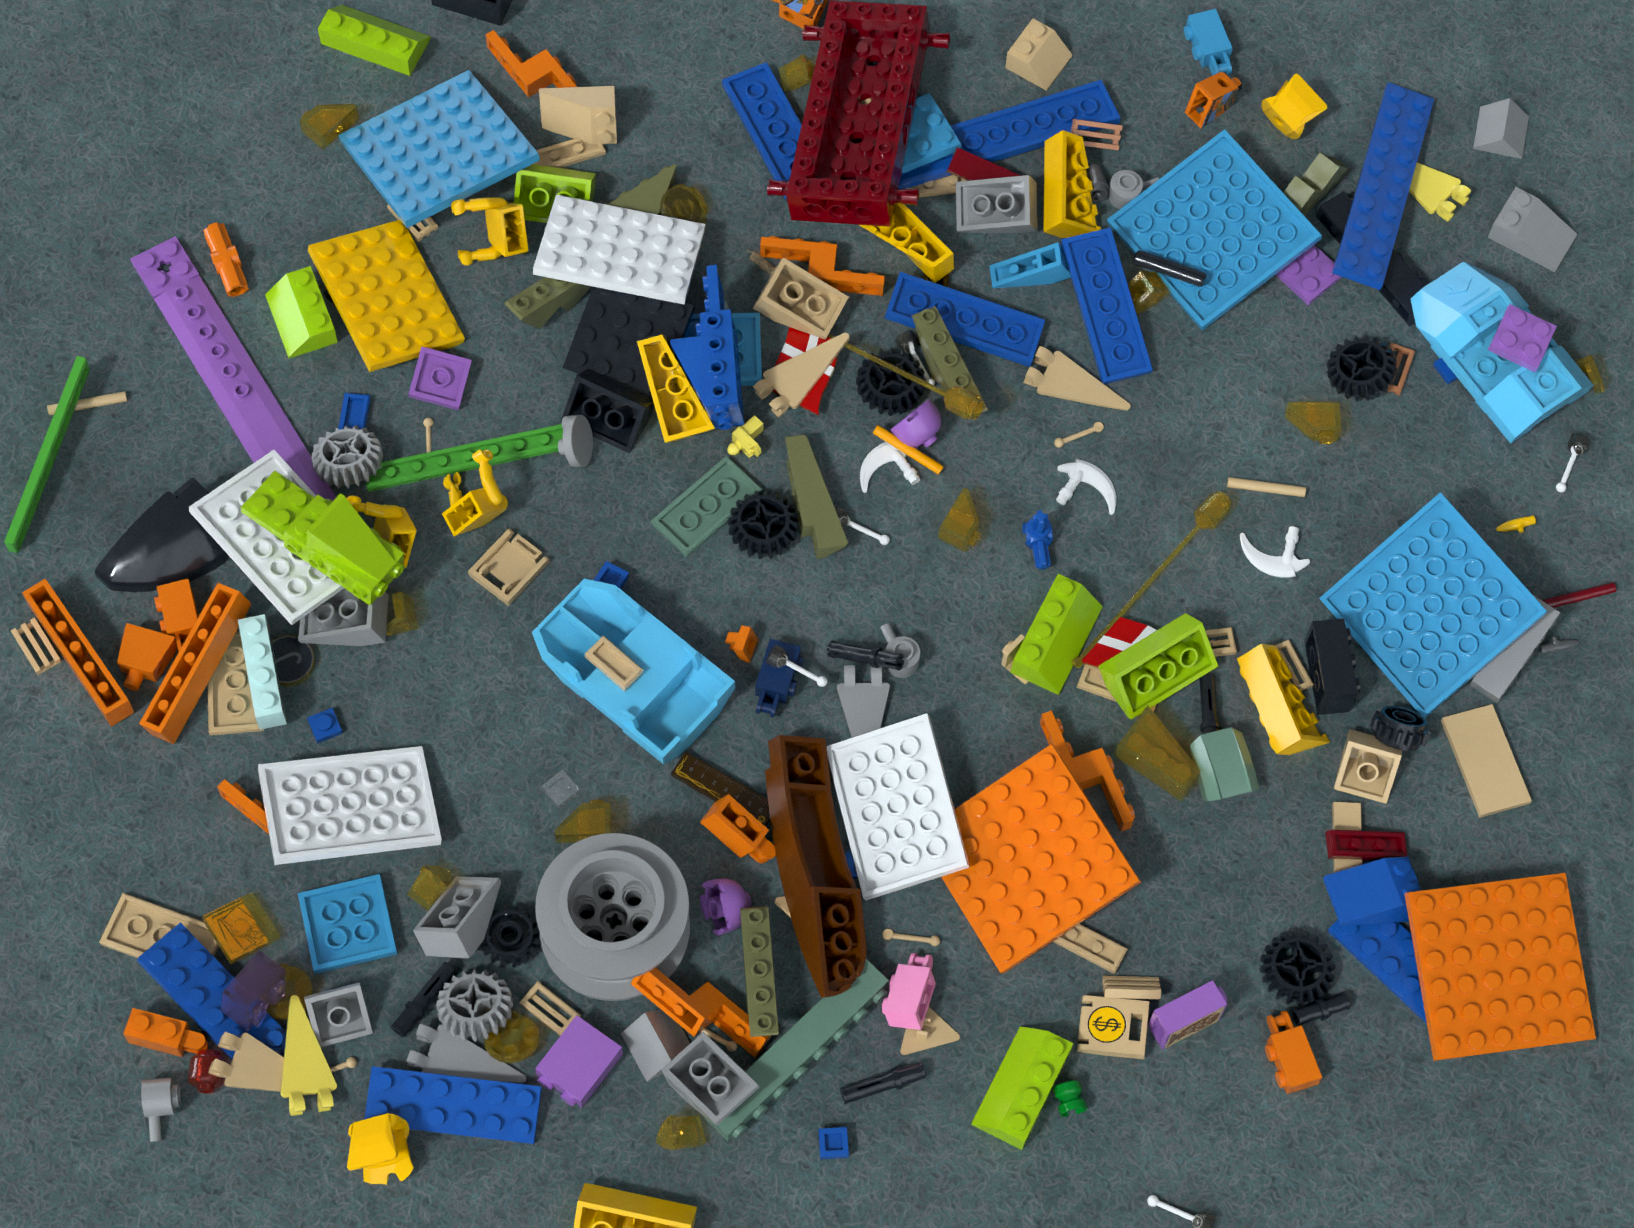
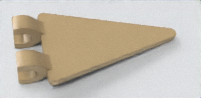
M843 333L765 371L763 373L764 379L758 381L753 386L756 390L755 393L761 400L770 395L773 389L780 395L769 403L772 412L778 418L788 410L789 406L792 409L798 408L849 341V334Z
M1039 346L1033 362L1047 367L1043 375L1039 370L1029 367L1023 382L1033 387H1038V394L1120 410L1130 409L1131 405L1063 353L1055 351L1052 354L1048 349Z
M224 1032L218 1046L235 1051L232 1062L229 1065L224 1061L214 1059L208 1073L225 1078L224 1084L227 1087L281 1092L284 1057L248 1033H243L239 1038Z

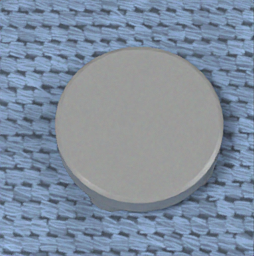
M583 415L564 416L562 419L563 439L558 441L559 453L566 456L571 467H585L591 460L593 450V435L590 424Z

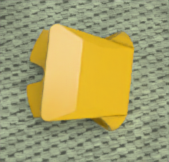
M1294 74L1289 82L1286 80L1275 96L1266 98L1261 103L1264 114L1272 124L1291 139H1299L1305 123L1327 109L1326 103L1299 74Z
M387 1113L354 1122L349 1126L348 1135L351 1137L347 1162L348 1170L353 1171L363 1168L364 1182L387 1185L390 1173H395L400 1181L405 1180L411 1174L414 1166L407 1144L409 1124L405 1119Z

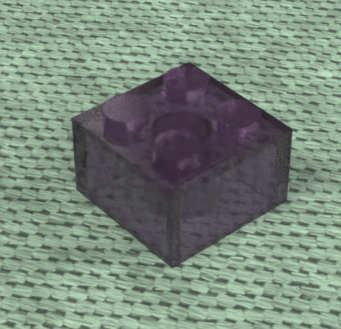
M259 950L222 992L221 1012L246 1031H249L253 1025L257 1027L266 1017L267 1012L265 1011L271 1004L276 1005L284 996L286 970Z

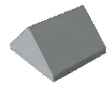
M1511 98L1481 106L1473 149L1522 159L1529 116Z
M360 982L304 997L311 1026L320 1047L373 1034Z
M662 1010L645 1012L621 1033L646 1082L662 1075L661 1069L690 1044L681 1026Z

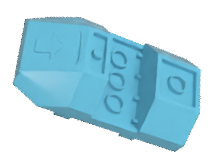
M1468 262L1460 263L1420 289L1411 298L1416 327L1431 344L1430 347L1436 355L1444 360L1476 400L1477 405L1489 416L1510 444L1528 433L1533 426L1566 404H1571L1589 392L1593 387L1592 382L1562 346H1558L1552 338L1535 372L1489 351L1488 347L1509 304L1530 314L1532 313L1528 309L1529 305L1513 286Z
M584 578L532 631L542 660L556 676L581 698H585L622 728L625 734L662 764L684 753L720 714L735 689V681L613 584ZM603 635L643 669V674L625 692L585 658V653Z

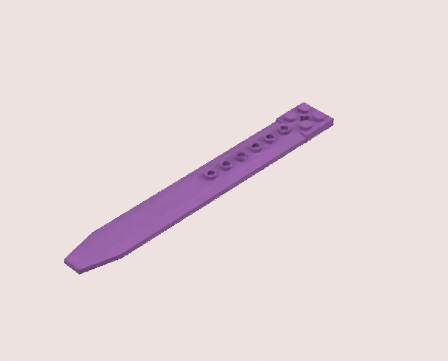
M176 236L131 258L132 265L252 462L255 463L272 450H275L316 496L320 495L324 499L334 501L336 499L335 494L325 481H321L314 471L311 455L218 307ZM162 264L171 265L169 272L165 273L163 270H158Z

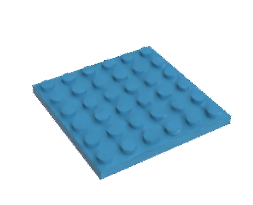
M470 70L338 135L345 149L406 228L450 207L453 201L465 199L540 160L538 152Z
M1225 129L1107 219V224L1134 254L1141 250L1207 274L1203 287H1197L1149 270L1202 331L1322 239V235Z
M1441 492L1319 598L1337 619L1345 620L1346 628H1350L1351 636L1424 718L1430 715L1548 613Z

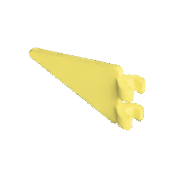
M1416 163L1409 192L1429 214L1437 212L1440 217L1449 222L1454 216L1452 212L1456 209V205L1446 200L1452 196L1455 201L1464 206L1469 200L1467 196L1471 193V189L1465 185H1460L1461 180Z
M293 995L289 1001L280 1094L283 1098L289 1097L291 1116L303 1114V1111L306 1110L303 1095L317 1094L319 1112L329 1111L334 1106L331 1092L335 1091L337 1084L300 999L297 995Z

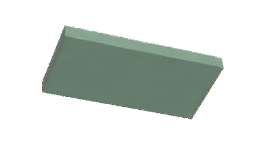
M725 456L651 520V524L684 556L689 557L728 523L732 507L737 508V500L744 501L745 494L754 497L756 490L760 495L763 489L728 456Z

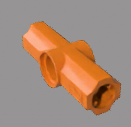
M215 222L209 224L203 231L211 251L210 256L215 265L217 275L220 274L228 297L242 295L249 288L241 269L242 264L235 245L232 246L224 223Z

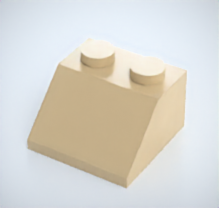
M1032 19L1007 52L1005 68L1047 91L1072 58V54L1054 29Z
M1349 729L1334 789L1387 804L1402 757V750L1381 743L1373 735Z

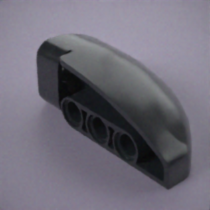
M190 478L173 494L169 491L163 494L109 550L95 570L96 577L108 589L113 591L150 592L156 591L157 586L184 579H189V582L217 569L228 561L227 556L229 555L189 512V506L209 494V492L197 480Z

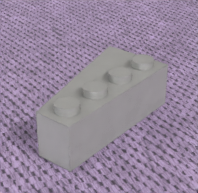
M1536 596L1534 597L1548 613L1478 672L1471 682L1470 686L1496 703L1500 701L1518 676L1520 669H1523L1534 653L1535 648L1539 647L1549 632L1548 630L1553 628L1559 617V611Z

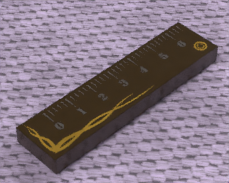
M686 751L671 772L672 777L715 802L729 794L765 827L770 821L768 799Z

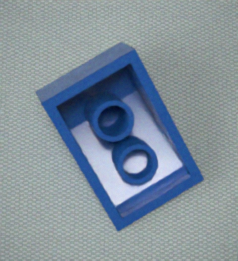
M1409 857L1383 858L1332 873L1323 878L1340 926L1409 922L1404 894L1422 891Z

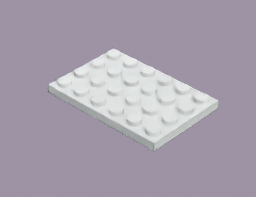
M556 195L534 263L533 275L685 305L705 232V224Z
M272 450L189 506V512L285 619L293 625L340 592L344 587L335 583L297 555L291 553L284 547L283 540L241 512V506L274 470L313 497H316L312 490L275 450Z
M927 713L826 746L862 896L865 900L970 868L931 719Z
M422 746L258 764L274 865L441 845L442 839Z

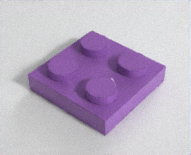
M1315 245L1276 274L1308 306L1342 278L1332 273L1334 262Z
M1509 304L1488 350L1535 372L1557 326Z
M421 346L408 397L459 410L472 360Z

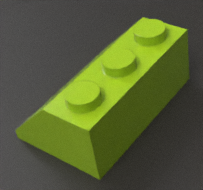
M532 164L516 173L514 203L523 205L525 220L547 223L556 195L593 202L596 173Z
M311 266L285 274L265 294L289 359L338 343L334 326Z

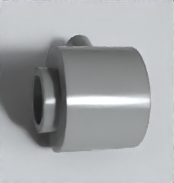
M1118 171L1111 178L1108 192L1109 201L1114 207L1121 209L1158 181L1159 178L1143 182L1141 177L1133 171Z
M890 623L884 624L880 629L888 643L886 651L902 653L904 655L902 659L904 660V665L901 670L886 668L887 671L898 678H906L913 675L919 667V645L909 637H896Z
M172 1077L142 1081V1108L144 1116L149 1118L150 1142L162 1141L160 1116L175 1115L176 1107L181 1105L179 1084H174Z

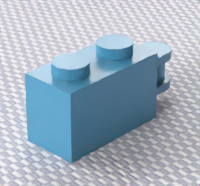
M1212 9L1188 15L1187 24L1184 26V35L1187 41L1191 40L1194 59L1199 60L1201 67L1209 66L1212 75L1219 72H1224L1227 75L1231 74L1230 56L1232 46L1217 10Z

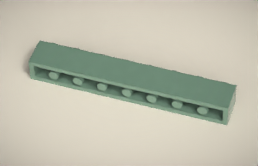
M866 959L861 975L856 978L851 988L834 997L822 998L745 1071L759 1085V1088L717 1126L705 1116L704 1119L727 1142L732 1137L735 1139L741 1137L748 1129L746 1124L753 1117L756 1120L762 1117L768 1110L766 1105L773 1098L779 1100L788 1091L787 1085L794 1078L798 1081L808 1072L809 1068L807 1065L814 1059L817 1062L821 1060L829 1051L827 1046L833 1040L836 1042L841 1041L849 1031L847 1027L853 1021L859 1023L868 1014L867 1008L873 1002L879 1004L887 996L889 980Z

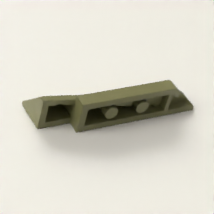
M807 436L785 437L789 458L786 460L795 510L798 515L801 537L812 536L816 559L825 558L846 547L848 541Z

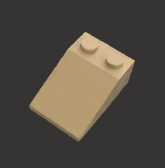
M614 86L539 88L542 128L573 139H582L583 142L589 144L617 143Z
M782 258L775 267L753 309L777 323L825 340L849 297L787 259Z

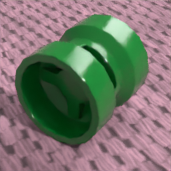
M1080 1081L1064 1082L1053 1088L1054 1096L1060 1102L1058 1110L1061 1117H1068V1111L1074 1109L1076 1114L1083 1113L1088 1109L1086 1101L1080 1098L1082 1091Z

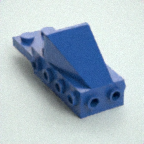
M717 265L706 266L707 276H703L704 291L707 294V299L704 300L706 312L700 313V323H696L697 336L672 339L670 343L675 358L715 429L728 430L734 426L744 425L738 338L731 309L725 310L724 290Z

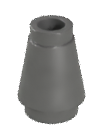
M1091 164L1086 169L1089 181H1092L1093 190L1090 192L1092 202H1100L1107 198L1109 186L1100 166Z

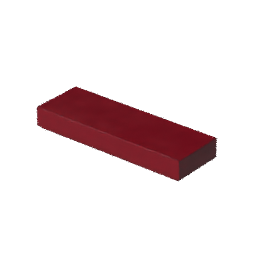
M958 147L955 149L946 171L966 181L1021 176Z
M1331 829L1325 832L1328 859L1380 860L1383 858L1408 857L1405 832Z

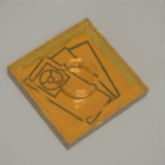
M252 892L203 915L202 920L230 964L280 939V934Z

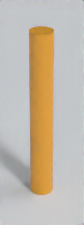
M877 425L873 431L874 435L939 475L944 467L918 449L902 443L894 434Z

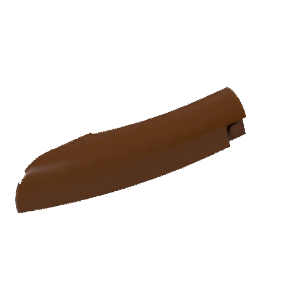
M778 735L768 741L771 767L765 770L769 814L778 869L793 927L813 981L821 998L834 997L852 987L851 985L861 975L865 965L866 939L861 892L855 886L838 831L831 794L826 739Z

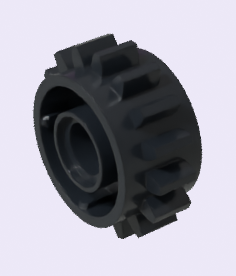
M1385 706L1381 712L1376 711L1370 724L1371 730L1374 731V736L1378 741L1389 747L1404 751H1415L1419 749L1420 745L1425 746L1431 730H1429L1430 726L1426 725L1427 720L1422 715L1398 706Z
M507 906L501 912L494 910V916L490 918L485 938L481 945L485 946L483 948L484 955L491 954V962L495 963L499 960L503 968L507 963H511L513 968H516L517 962L520 961L526 964V957L529 955L534 957L536 955L533 947H540V940L537 939L540 936V931L538 928H535L538 925L537 920H529L530 913L528 911L521 913L517 906L514 910H509ZM507 933L518 935L515 940L510 942L503 939Z

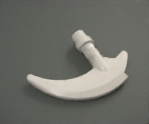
M887 442L878 445L866 456L860 470V484L863 493L867 492L872 474L880 466L888 462L895 461L903 471L906 480H909L912 485L918 483L920 478L915 468H911V465L907 462L906 454Z
M1076 459V463H1066L1058 466V471L1068 473L1070 477L1069 482L1060 490L1056 498L1058 503L1065 505L1073 496V491L1079 483L1085 482L1095 487L1104 496L1108 504L1109 514H1114L1116 508L1115 489L1111 480L1100 468Z
M1291 526L1288 529L1283 556H1270L1258 551L1250 544L1244 533L1240 534L1241 546L1247 559L1256 568L1268 575L1280 578L1296 577V572L1310 564L1309 559L1298 560L1294 556L1295 544L1298 543L1299 528Z

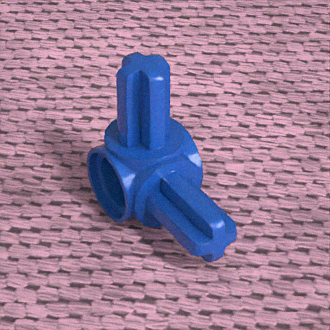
M1037 510L1036 515H1033L1028 522H1023L1022 531L1023 534H1026L1025 546L1033 549L1036 568L1045 570L1051 566L1048 546H1050L1053 540L1052 526L1050 520H1048V514H1043L1042 510Z

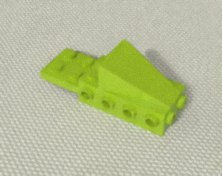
M274 470L241 506L243 514L283 540L284 547L291 553L309 563L313 568L325 574L368 605H371L377 597H381L394 578H398L405 568V565H403L404 553L401 548L394 543L387 542L381 538L376 530L369 528L347 498L341 493L334 501L324 499L320 495L313 497Z

